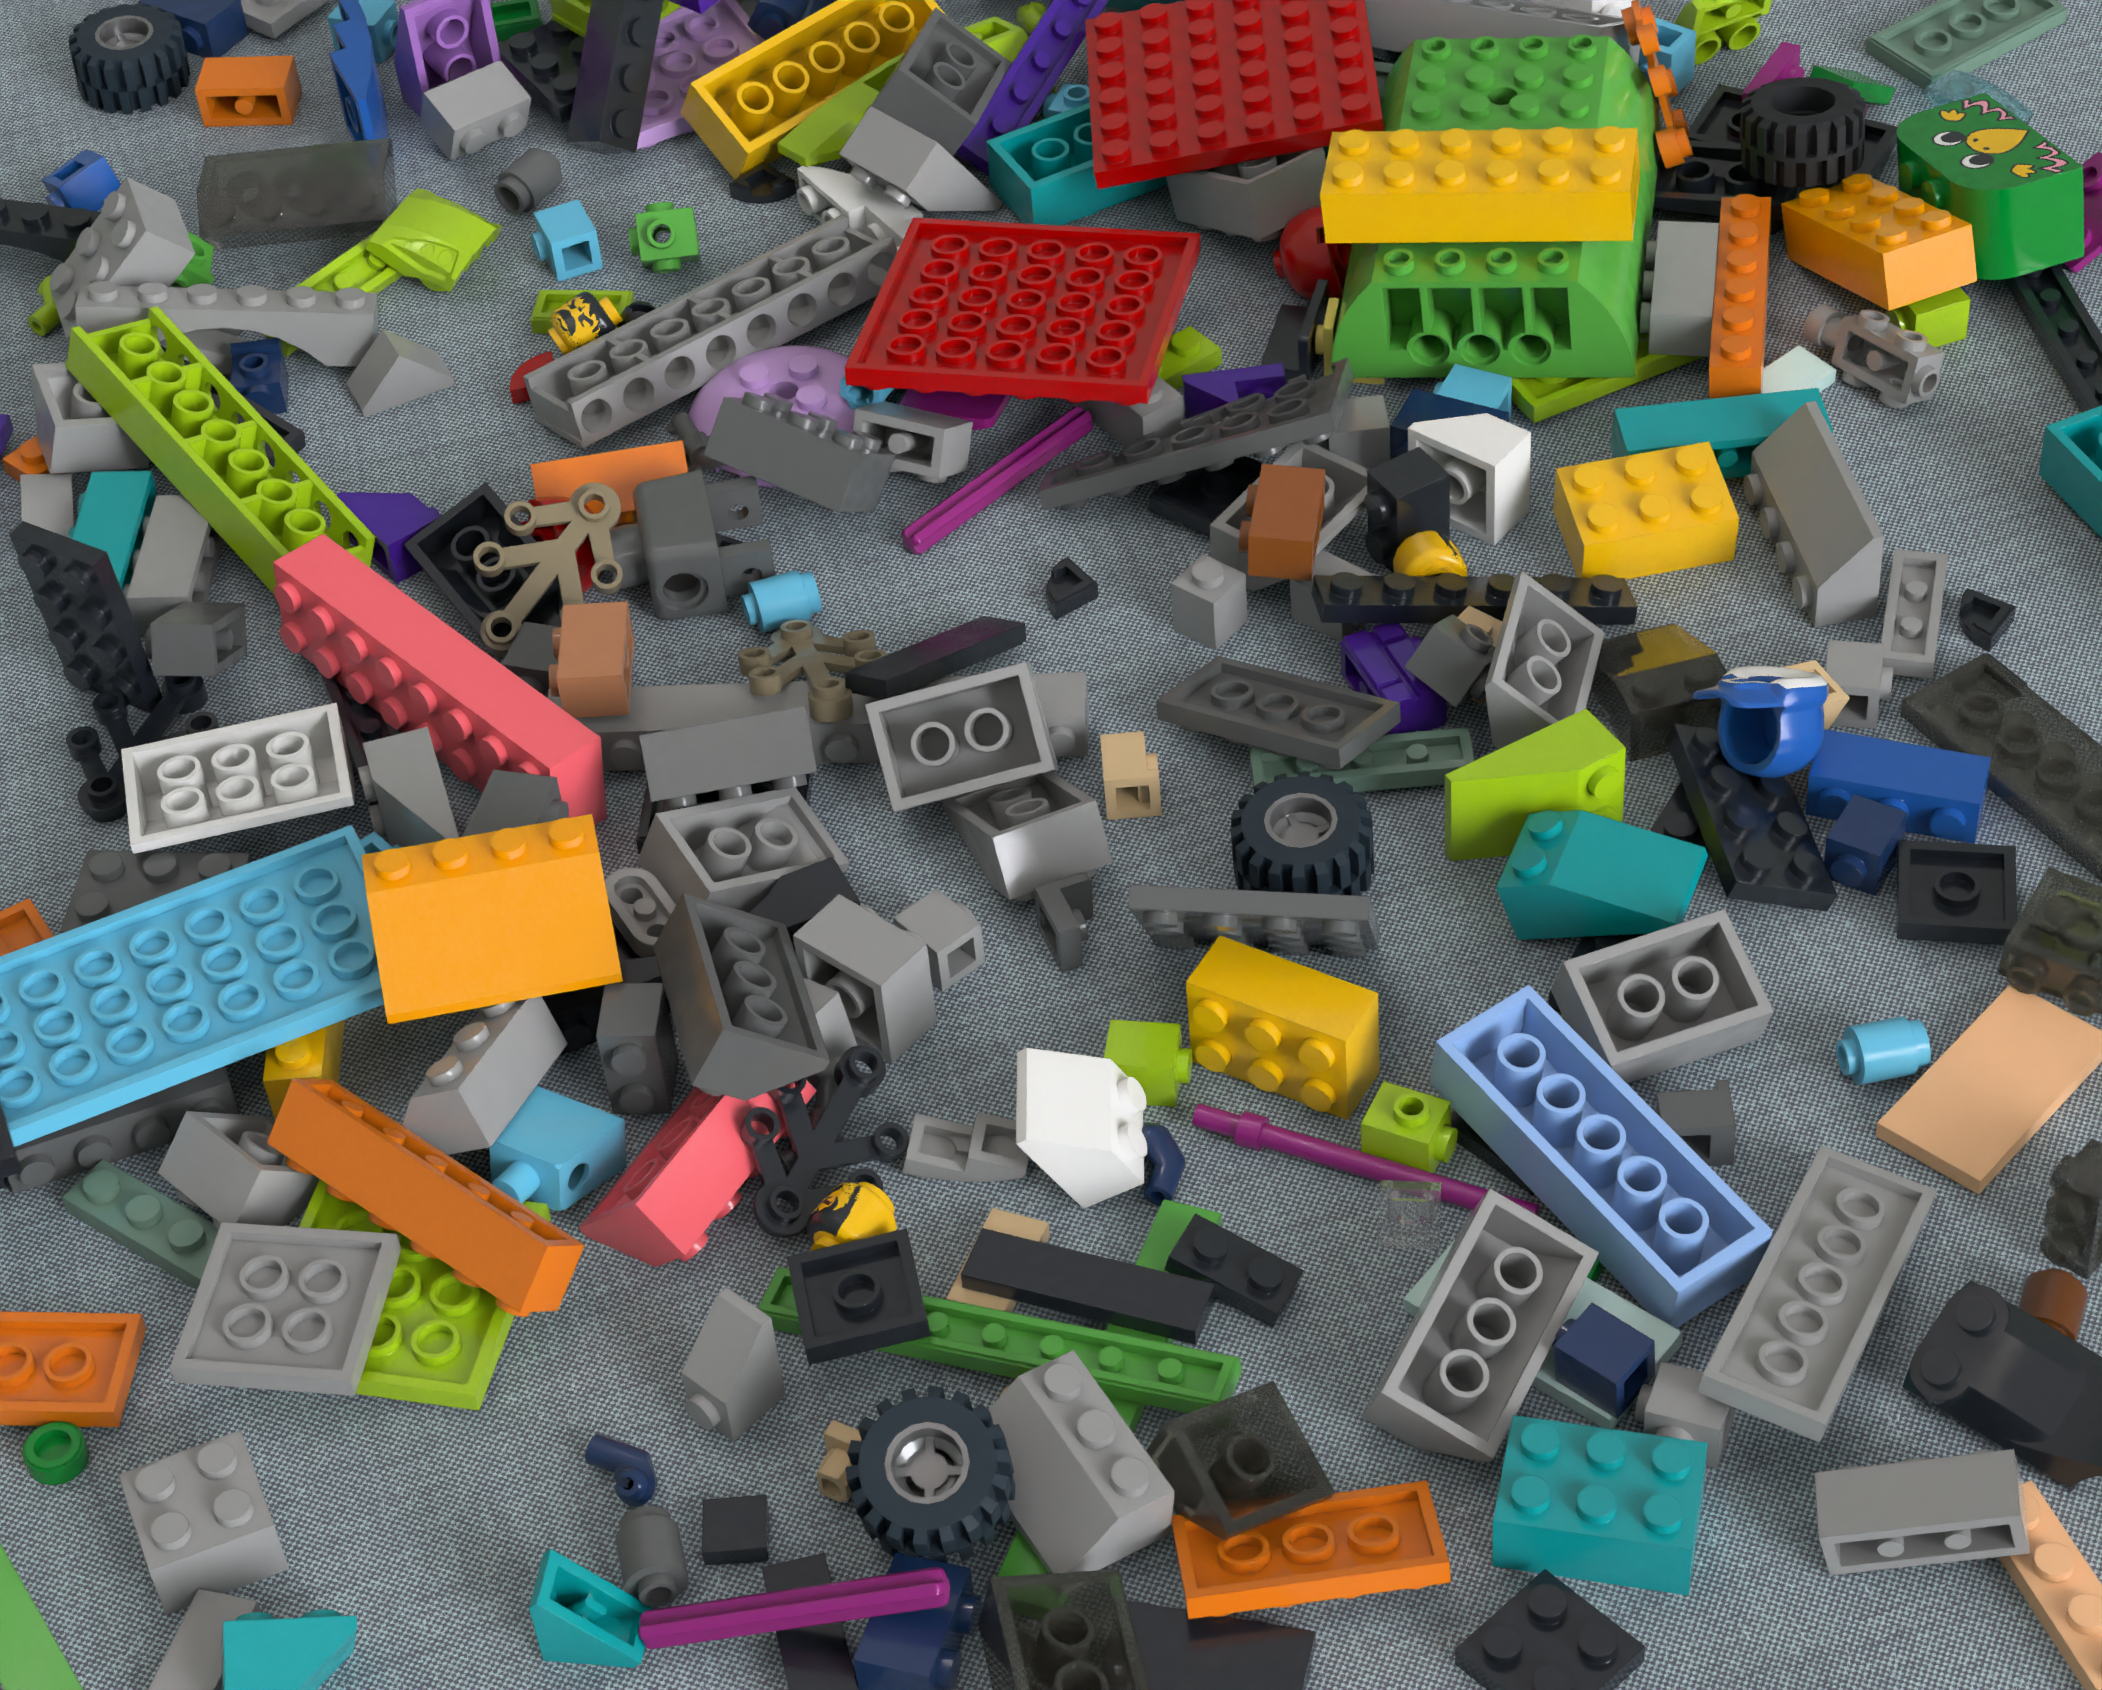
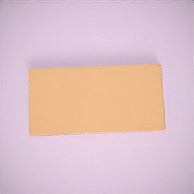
M2011 982L1877 1122L1876 1137L1979 1195L2102 1062V1030Z

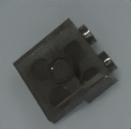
M2048 867L2004 942L1998 974L2007 977L2009 984L2021 993L2034 994L2040 990L2063 999L2065 1006L2077 1015L2091 1016L2095 1012L2102 1014V887Z
M2093 1138L2075 1157L2068 1154L2056 1166L2050 1179V1187L2054 1189V1194L2046 1202L2047 1213L2043 1222L2044 1227L2048 1228V1233L2040 1241L2041 1251L2050 1262L2059 1267L2067 1268L2085 1280L2102 1264V1143Z

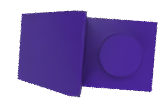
M1278 363L1182 375L1185 419L1253 393H1262L1265 399L1273 397L1278 389L1286 385L1283 364Z

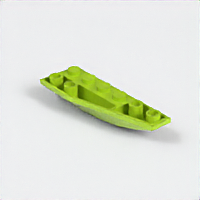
M996 16L965 27L966 30L1010 62L1014 60L1028 38L1024 29ZM905 53L885 62L856 80L815 110L777 143L778 152L805 167L819 166L824 162L843 158L839 153ZM1055 85L1053 86L1052 90L1050 91L1051 93H1056V92H1055Z

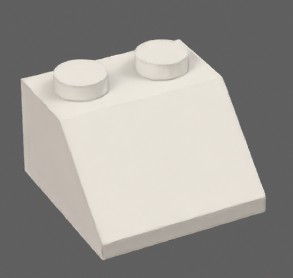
M1488 413L1414 422L1408 427V451L1420 447L1450 474L1451 527L1495 546L1530 512V431Z
M1025 1048L1018 1051L1016 1144L1083 1209L1144 1184V1156L1147 1155V1143L1142 1133L1143 1110L1146 1109L1147 1101L1140 1083L1135 1078L1128 1077L1111 1059Z

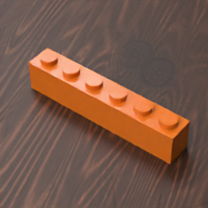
M1751 194L1721 197L1709 358V399L1762 394L1771 251V197H1757Z
M332 1079L291 1080L267 1140V1144L287 1156L285 1162L289 1167L304 1174L315 1175L327 1183L326 1190L332 1196L360 1205L369 1212L367 1217L371 1222L382 1228L398 1231L411 1240L409 1245L414 1251L429 1258L440 1259L452 1267V1275L457 1280L473 1287L483 1288L497 1297L495 1304L505 1312L520 1317H528L531 1312L558 1311L585 1245Z

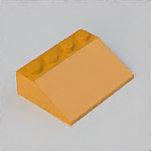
M592 814L561 818L555 821L515 828H504L493 832L448 838L431 843L387 849L362 855L366 895L388 1024L623 982Z

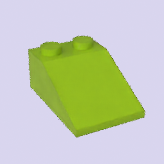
M1586 708L1445 774V855L1451 861L1510 856L1529 813H1539L1547 810L1556 812L1583 810L1623 823L1626 747Z

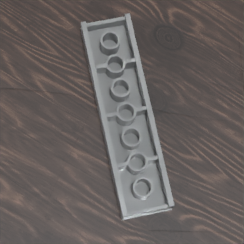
M843 214L524 375L523 379L534 410V420L582 449L704 386L718 372L733 362L760 350L779 347L876 297L897 254L894 238L887 236L878 241L851 228L847 216Z

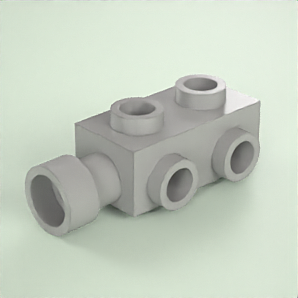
M1821 304L1815 307L1808 315L1803 329L1804 337L1823 349L1831 347L1834 349L1831 364L1843 370L1842 380L1857 387L1872 386L1880 390L1879 400L1895 408H1906L1911 403L1931 400L1933 398L1934 391L1940 382V370L1945 352L1927 343L1928 339L1925 335L1912 330H1903L1889 322L1890 318L1886 314L1875 310H1861L1857 315L1845 316L1844 313L1828 304Z

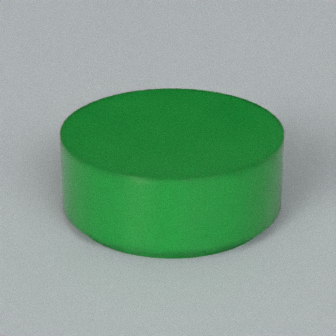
M51 1422L40 1426L27 1437L22 1448V1457L30 1476L35 1481L45 1485H59L76 1478L85 1469L89 1461V1449L83 1433L77 1426L68 1422Z

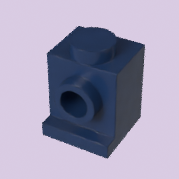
M279 338L231 343V384L240 394L274 414L287 413L289 375Z

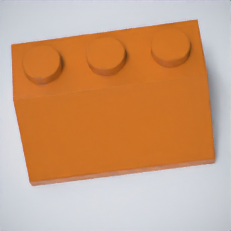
M683 440L530 464L536 498L550 496L571 498L573 492L578 487L593 482L602 483L612 488L618 495L621 504L620 518L615 526L634 523L633 515L636 514L633 491L638 484L689 472ZM591 500L586 503L594 514L600 513L604 509L603 503L598 500Z

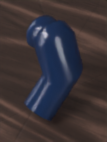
M1148 1122L1142 1127V1133L1147 1143V1155L1144 1156V1160L1149 1159L1153 1168L1144 1189V1196L1150 1203L1161 1206L1164 1199L1173 1200L1186 1165V1160L1170 1131L1161 1124Z
M595 1434L591 1438L585 1453L586 1463L614 1473L616 1480L614 1489L617 1496L627 1505L635 1507L644 1505L651 1500L657 1490L658 1481L649 1453L644 1449L600 1434Z

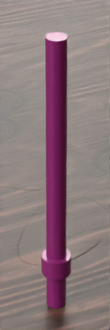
M1199 1103L1193 1114V1126L1234 1138L1235 1145L1257 1152L1265 1147L1470 1210L1474 1209L1488 1191L1485 1188L1270 1124L1269 1117L1249 1111H1244L1242 1115H1238ZM1501 1194L1539 1216L1540 1205Z

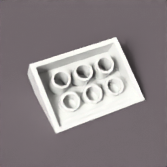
M337 703L121 749L130 845L133 854L355 805V783L351 759Z

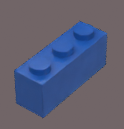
M1824 729V739L1821 748L1813 759L1809 773L1806 815L1838 820L1852 796L1856 794L1907 812L1905 832L1975 844L1987 794L1991 757Z

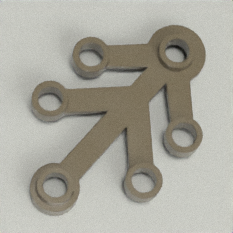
M587 483L578 487L568 502L533 507L526 501H515L508 505L504 513L506 528L515 536H527L536 527L568 524V526L559 538L554 540L504 548L495 542L488 541L476 547L473 554L474 566L477 572L485 577L498 576L503 570L538 565L504 610L490 613L481 624V638L488 652L495 656H506L522 623L557 576L563 605L586 604L583 599L575 552L588 535L595 561L591 570V582L594 589L601 594L609 595L621 588L623 572L621 566L614 560L609 532L620 518L621 504L618 495L612 488L602 483ZM591 500H598L604 505V509L597 514L587 512L584 507ZM517 512H525L531 518L527 524L519 526L512 523L511 517ZM488 552L495 553L500 558L498 563L491 567L484 566L480 562L481 556ZM603 570H612L617 575V578L610 584H604L597 579V576ZM562 607V609H561V611H560V621H561V624H562L563 607ZM498 623H507L512 628L510 634L505 637L495 636L492 633V629Z
M791 620L781 624L780 629L771 635V646L768 648L749 647L743 649L738 653L740 673L744 676H749L750 693L756 696L775 695L782 691V686L803 673L812 688L808 693L810 717L819 722H837L853 715L852 691L846 688L844 679L832 677L828 670L845 673L886 656L887 653L876 649L875 634L871 631H851L846 633L843 638L823 635L821 629L813 627L811 622L807 620ZM779 661L784 662L783 664H781V665L778 666V667H774V666H773L774 664L778 663Z

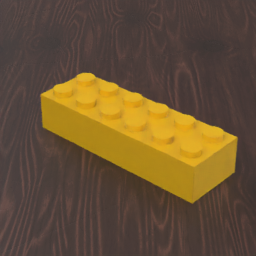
M837 0L690 83L680 113L735 180L762 162L769 164L783 156V154L778 152V142L810 114L847 86L885 62L905 53L935 7L940 11L942 9L934 0Z
M1606 126L1587 129H1568L1565 127L1515 129L1507 127L1498 130H1464L1453 128L1445 131L1401 129L1397 131L1364 132L1362 130H1349L1346 132H1332L1320 191L1325 243L1633 241L1640 181L1638 128Z

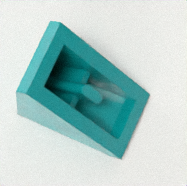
M553 1549L544 1552L529 1605L543 1661L634 1668L641 1664L645 1645L638 1633L640 1615L646 1610L654 1608L642 1604L639 1599Z

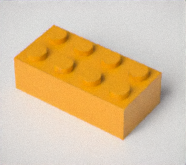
M1869 174L1851 175L1843 179L1842 184L1827 189H1807L1799 194V198L1781 204L1788 259L1888 311L1977 281L1972 224L1951 215L1949 211L1940 210L1925 203L1921 198L1912 197L1898 190L1895 186L1882 183L1872 178Z

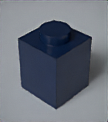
M1854 794L1826 837L1824 864L1831 880L1876 896L1897 863L1899 840H1904L1907 812Z
M1593 1302L1576 1320L1573 1318L1568 1319L1555 1335L1556 1338L1552 1344L1555 1381L1616 1419L1636 1399L1642 1385L1649 1384L1655 1377V1341Z

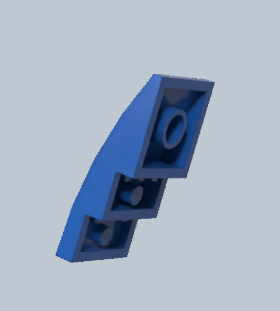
M338 0L342 22L334 24L333 27L339 50L329 53L346 129L356 146L360 147L361 154L373 176L383 174L388 150V115L366 16L358 0Z

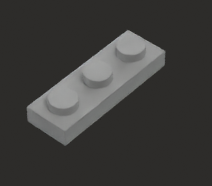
M1894 549L1881 644H1884L1882 666L1893 667V675L1933 679L1948 554Z

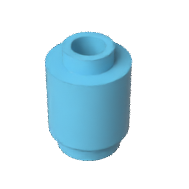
M797 570L749 582L748 594L741 596V604L748 625L757 624L761 633L780 629L781 624L787 621L811 620V614L822 611L819 590L811 571L799 574Z
M1904 1016L1846 1027L1843 1040L1837 1041L1836 1055L1841 1072L1845 1076L1851 1075L1857 1085L1915 1075L1918 1068L1930 1064L1931 1048L1923 1023L1918 1019L1908 1021Z

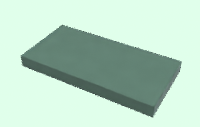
M1940 0L1866 38L1865 52L1922 89L1932 93L2067 21L2068 8L2056 0Z

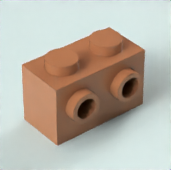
M628 601L563 605L561 627L553 628L552 631L553 654L555 660H558V664L549 665L551 696L560 697L562 709L574 718L629 715L635 639Z

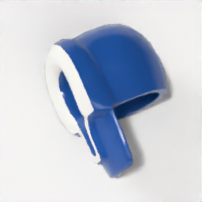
M1773 666L1735 667L1723 675L1718 685L1693 693L1692 698L1721 699L1717 727L1719 745L1727 762L1744 774L1765 778L1791 775L1807 766L1816 757L1824 739L1823 704L1827 700L1829 691L1828 682L1816 673Z

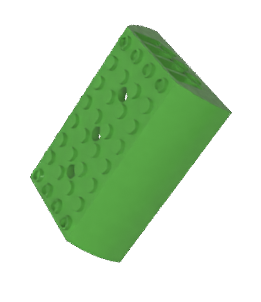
M1580 34L1573 37L1530 35L1524 38L1481 36L1471 39H1446L1443 37L1415 39L1393 65L1383 85L1380 102L1385 131L1401 129L1445 131L1453 128L1464 130H1498L1507 127L1515 129H1550L1553 127L1587 129L1606 126L1638 128L1640 181L1633 241L1352 243L1333 343L1331 364L1348 357L1354 378H1446L1454 364L1512 378H1635L1641 303L1643 302L1644 271H1646L1647 240H1650L1660 152L1655 132L1662 130L1658 105L1646 77L1628 53L1609 36Z

